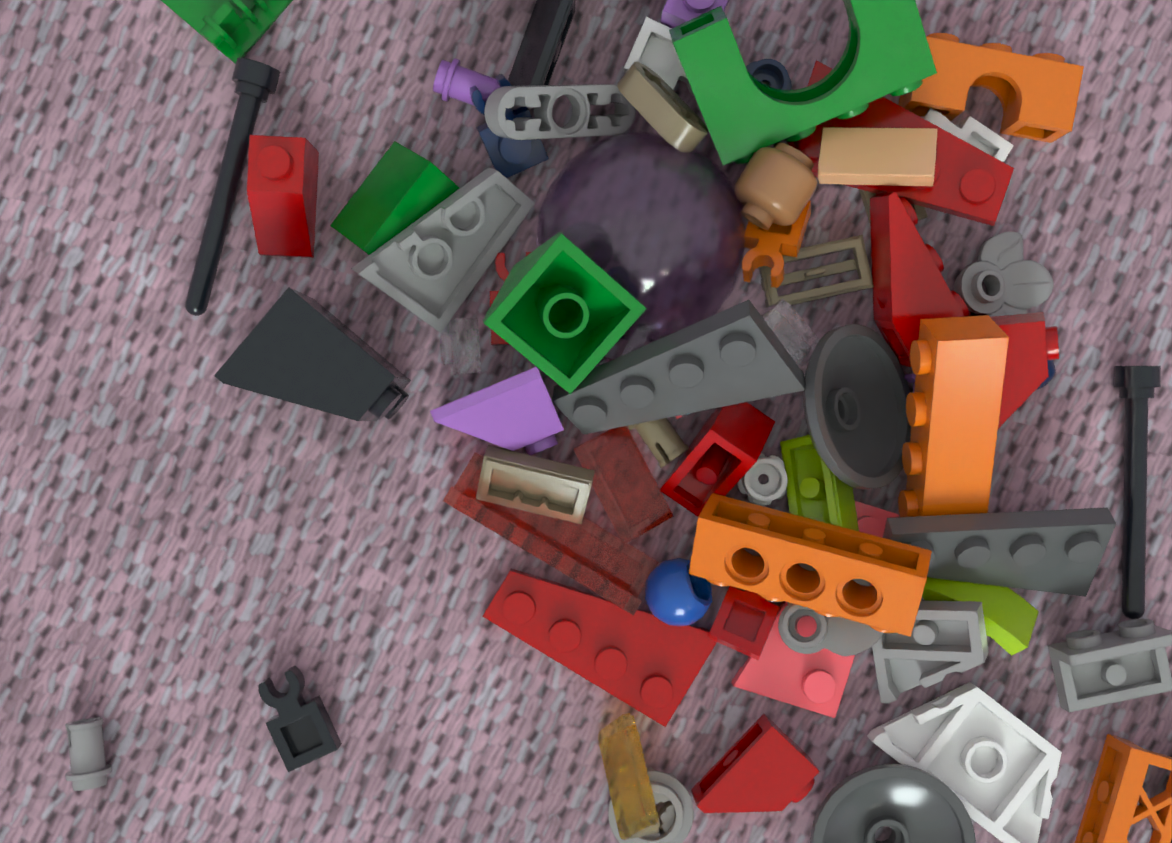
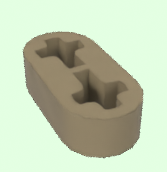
M634 62L617 83L619 91L630 104L677 150L685 154H691L708 134V128L699 116L658 74L644 64Z

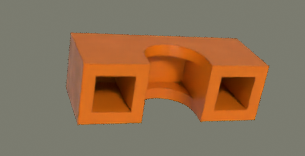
M932 33L926 36L937 73L922 79V85L916 90L901 95L898 103L901 107L920 117H924L931 108L944 115L951 122L965 111L969 88L983 87L992 91L1002 104L1001 134L1052 143L1073 129L1084 66L1065 63V58L1058 54L1038 53L1028 56L1012 53L1010 46L1001 43H985L975 46L959 43L960 39L952 34Z

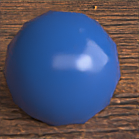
M687 559L664 560L654 568L645 582V600L649 610L659 620L671 626L694 624L705 615L712 603V587L710 582L704 578L690 575L691 561Z

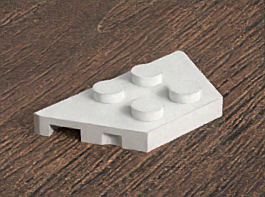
M971 682L872 729L867 735L874 744L900 764L922 769L944 782L961 800L970 818L1001 842L1038 843L1042 819H1049L1053 800L1051 785L1057 778L1062 752Z

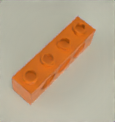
M712 493L698 516L689 574L704 578L717 586H732L754 592L770 601H785L807 607L826 617H842L867 624L874 630L882 633H898L911 637L927 580L932 551ZM744 548L753 549L761 556L751 555ZM798 563L808 564L815 568L816 571L805 570ZM853 579L866 580L873 586L860 585Z

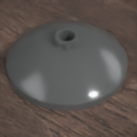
M860 324L836 327L819 340L806 368L804 376L805 390L803 391L806 425L818 455L842 482L857 489L881 488L895 480L902 471L903 444L910 442L911 426L906 415V398L908 393H910L908 382L904 378L905 373L896 354L877 332Z
M881 764L867 767L851 774L828 793L814 818L810 843H976L973 824L966 808L957 795L944 782L916 767L902 764ZM884 826L891 828V834L888 839L884 841L875 840V833L879 828Z

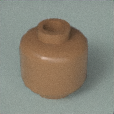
M776 143L774 148L764 147L754 152L734 186L735 196L744 205L740 214L752 224L765 230H769L772 223L780 226L794 224L816 190L817 180L811 171L814 167L812 160L801 151L784 143Z

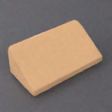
M823 127L818 164L819 184L933 186L937 129Z

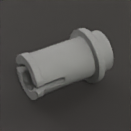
M103 718L80 719L65 724L68 734L71 771L67 772L65 777L67 781H72L74 791L94 789L108 783L107 774L112 772V765H106Z

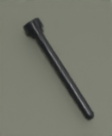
M237 58L232 81L237 83L234 92L239 95L185 301L187 312L194 316L202 315L207 310L249 150V135H253L261 102L267 103L269 94H275L280 76V71L247 58Z
M1114 366V387H1119V398H1125L1122 612L1127 618L1132 620L1141 618L1145 612L1148 398H1154L1155 387H1161V366Z

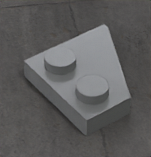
M921 601L911 637L898 633H884L881 639L872 646L881 703L889 704L896 701L901 693L919 685L927 688L943 681L944 677L949 673H962L985 663L989 651L982 602Z

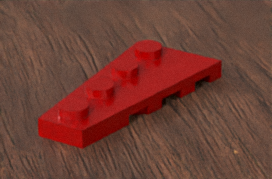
M816 60L807 87L823 79L832 71V68ZM885 97L869 102V107L857 116L848 119L832 118L816 125V130L806 138L788 142L789 146L801 151L812 160L814 167L811 171L818 178L823 127L937 129L933 186H846L875 194L896 191L899 197H904L911 204L991 226L995 225L1014 168Z

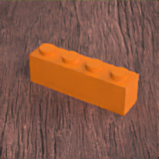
M989 315L920 319L919 340H914L910 348L911 368L916 377L914 392L908 393L906 398V415L911 426L910 442H905L902 448V463L907 475L906 490H901L898 496L900 517L988 513L1009 341L1008 335Z

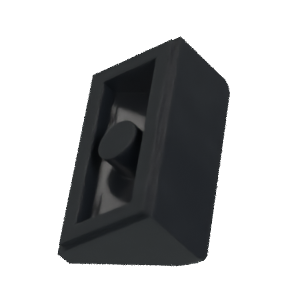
M575 0L536 1L508 78L512 86L549 85L575 14Z

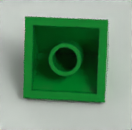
M394 141L330 226L370 255L460 188L431 161Z
M558 232L513 266L485 315L483 323L571 395L647 308L566 236Z

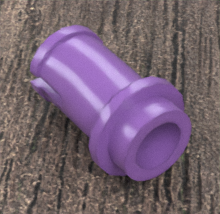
M454 58L452 63L445 60L441 61L434 80L433 91L442 94L443 101L448 102L451 97L474 105L470 98V87L476 85L482 95V99L487 101L491 93L500 88L495 78L460 66V60Z

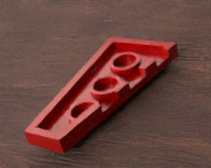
M512 568L482 616L664 727L667 726L717 643L708 638L709 629L693 625L671 626L659 620L651 612L631 607L609 598H602L576 590V588Z

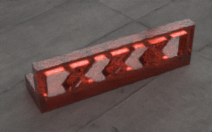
M475 452L457 483L448 491L443 502L634 616L642 602L640 593L645 586L649 574L658 565V560L583 516L582 524H577L477 500L476 494L484 456Z

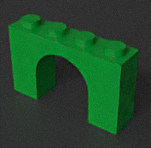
M843 0L848 15L849 34L842 57L832 71L823 79L808 87L796 90L775 89L761 83L751 75L744 64L728 19L721 6L670 29L672 43L722 165L724 166L733 161L735 164H744L749 162L754 152L761 148L768 147L784 139L787 142H794L806 138L816 130V125L835 117L838 119H848L857 116L869 107V102L888 94L891 96H901L910 93L922 85V79L936 74V67L916 1Z

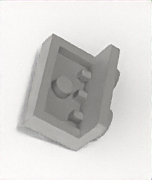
M1133 619L1119 623V630L1103 634L1097 630L1075 631L1066 635L1067 641L1048 645L1060 707L1068 712H1074L1172 691V677L1165 648L1172 646V631L1154 625L1153 620Z

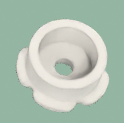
M761 453L757 462L737 482L739 491L742 494H747L748 500L751 503L760 506L769 505L773 500L781 499L787 492L786 487L788 483L783 460L775 455L765 457ZM761 474H766L768 477V481L765 484H760L758 481V477Z

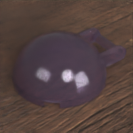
M640 131L613 135L589 145L566 163L548 188L538 213L536 249L558 232H561L647 308L620 338L629 341L622 355L641 348L645 341L654 342L711 317L718 312L732 293L742 269L746 224L744 217L740 214L742 205L735 196V190L731 181L713 159L698 148L691 152H681L669 144L660 134ZM604 356L595 367L607 363L612 359L607 356Z

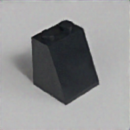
M288 287L214 375L223 384L356 421H377L383 417L388 420L392 418L407 401L409 395L403 389L411 381L315 299Z

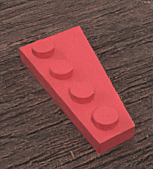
M855 501L859 532L883 538L887 518L900 516L899 514ZM783 601L759 660L748 657L731 683L734 687L835 718L855 655L841 656L826 648L813 654L798 653L790 649L783 642L778 628L779 617L783 609L788 605L787 602ZM804 616L799 619L797 630L801 636L810 637L816 632L817 624L813 617Z

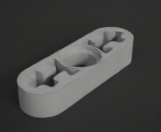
M613 84L503 86L496 89L488 97L484 113L486 123L495 135L515 140L619 135L631 127L635 119L636 109L622 95L617 85ZM565 95L572 105V115L566 125L559 127L553 120L552 107L558 97ZM614 103V114L607 116L590 115V105ZM514 105L534 107L535 118L519 117L513 119V121L506 120L505 111L506 108H512Z

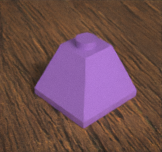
M538 367L529 369L430 411L434 422L511 451L525 447L528 455L536 454L557 445L558 442L555 434L564 430Z

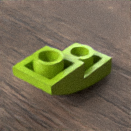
M927 577L922 598L926 601L982 602L986 635L995 640L1011 656L1028 648L1039 611L1010 588Z

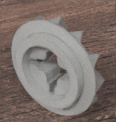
M650 767L643 772L629 773L626 779L617 788L613 789L608 808L609 824L619 843H683L693 824V803L687 788L672 773L667 774ZM643 794L645 799L649 798L653 805L660 802L665 803V806L659 810L662 829L659 830L656 823H652L648 817L641 820L636 819V816L642 812L640 795Z

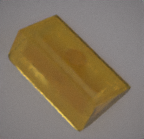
M630 713L622 714L599 732L598 741L619 836L622 840H630L658 833L659 829H661V824L634 715L631 716Z

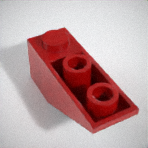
M896 191L876 194L870 198L872 281L874 286L872 287L873 319L885 341L896 354L900 364L911 367L910 348L914 340H919L920 319L968 317L969 310L960 295L949 289L941 275V272L944 271V265L940 256L931 245L924 244L915 227L918 224L915 210L904 197H899Z

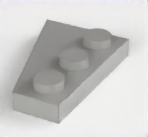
M488 167L351 269L441 333L534 206L535 202L499 171Z

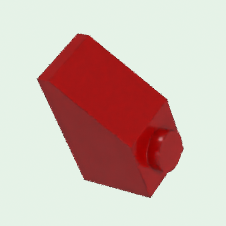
M249 135L247 195L259 255L314 258L319 152L306 138Z
M1044 312L991 317L1009 337L998 429L1049 377L1048 360L1059 359L1057 326L1045 327Z
M748 402L716 408L689 445L690 449L683 454L659 491L698 517L712 493L726 496L757 462L775 421Z
M763 713L691 791L696 806L703 813L783 811L791 801L797 803L807 796L814 786V777L820 771L811 758Z

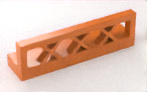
M1107 734L1075 843H1129L1127 836L1130 826L1146 817L1153 828L1149 843H1171L1172 757L1143 749L1127 739ZM1149 764L1170 770L1165 791L1149 799L1142 787Z

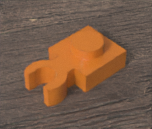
M808 201L797 221L789 226H780L772 223L769 230H765L748 221L744 233L745 248H750L751 250L745 254L742 260L743 280L745 282L751 281L755 269L767 266L772 269L770 275L771 287L778 288L781 285L785 275L782 255L798 257L811 215V201Z

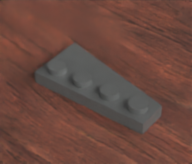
M747 300L595 367L571 395L560 385H555L552 402L584 435L804 391L805 377L802 370L751 301Z
M1108 507L887 518L883 538L931 550L927 575L929 578L1086 597L1116 522Z

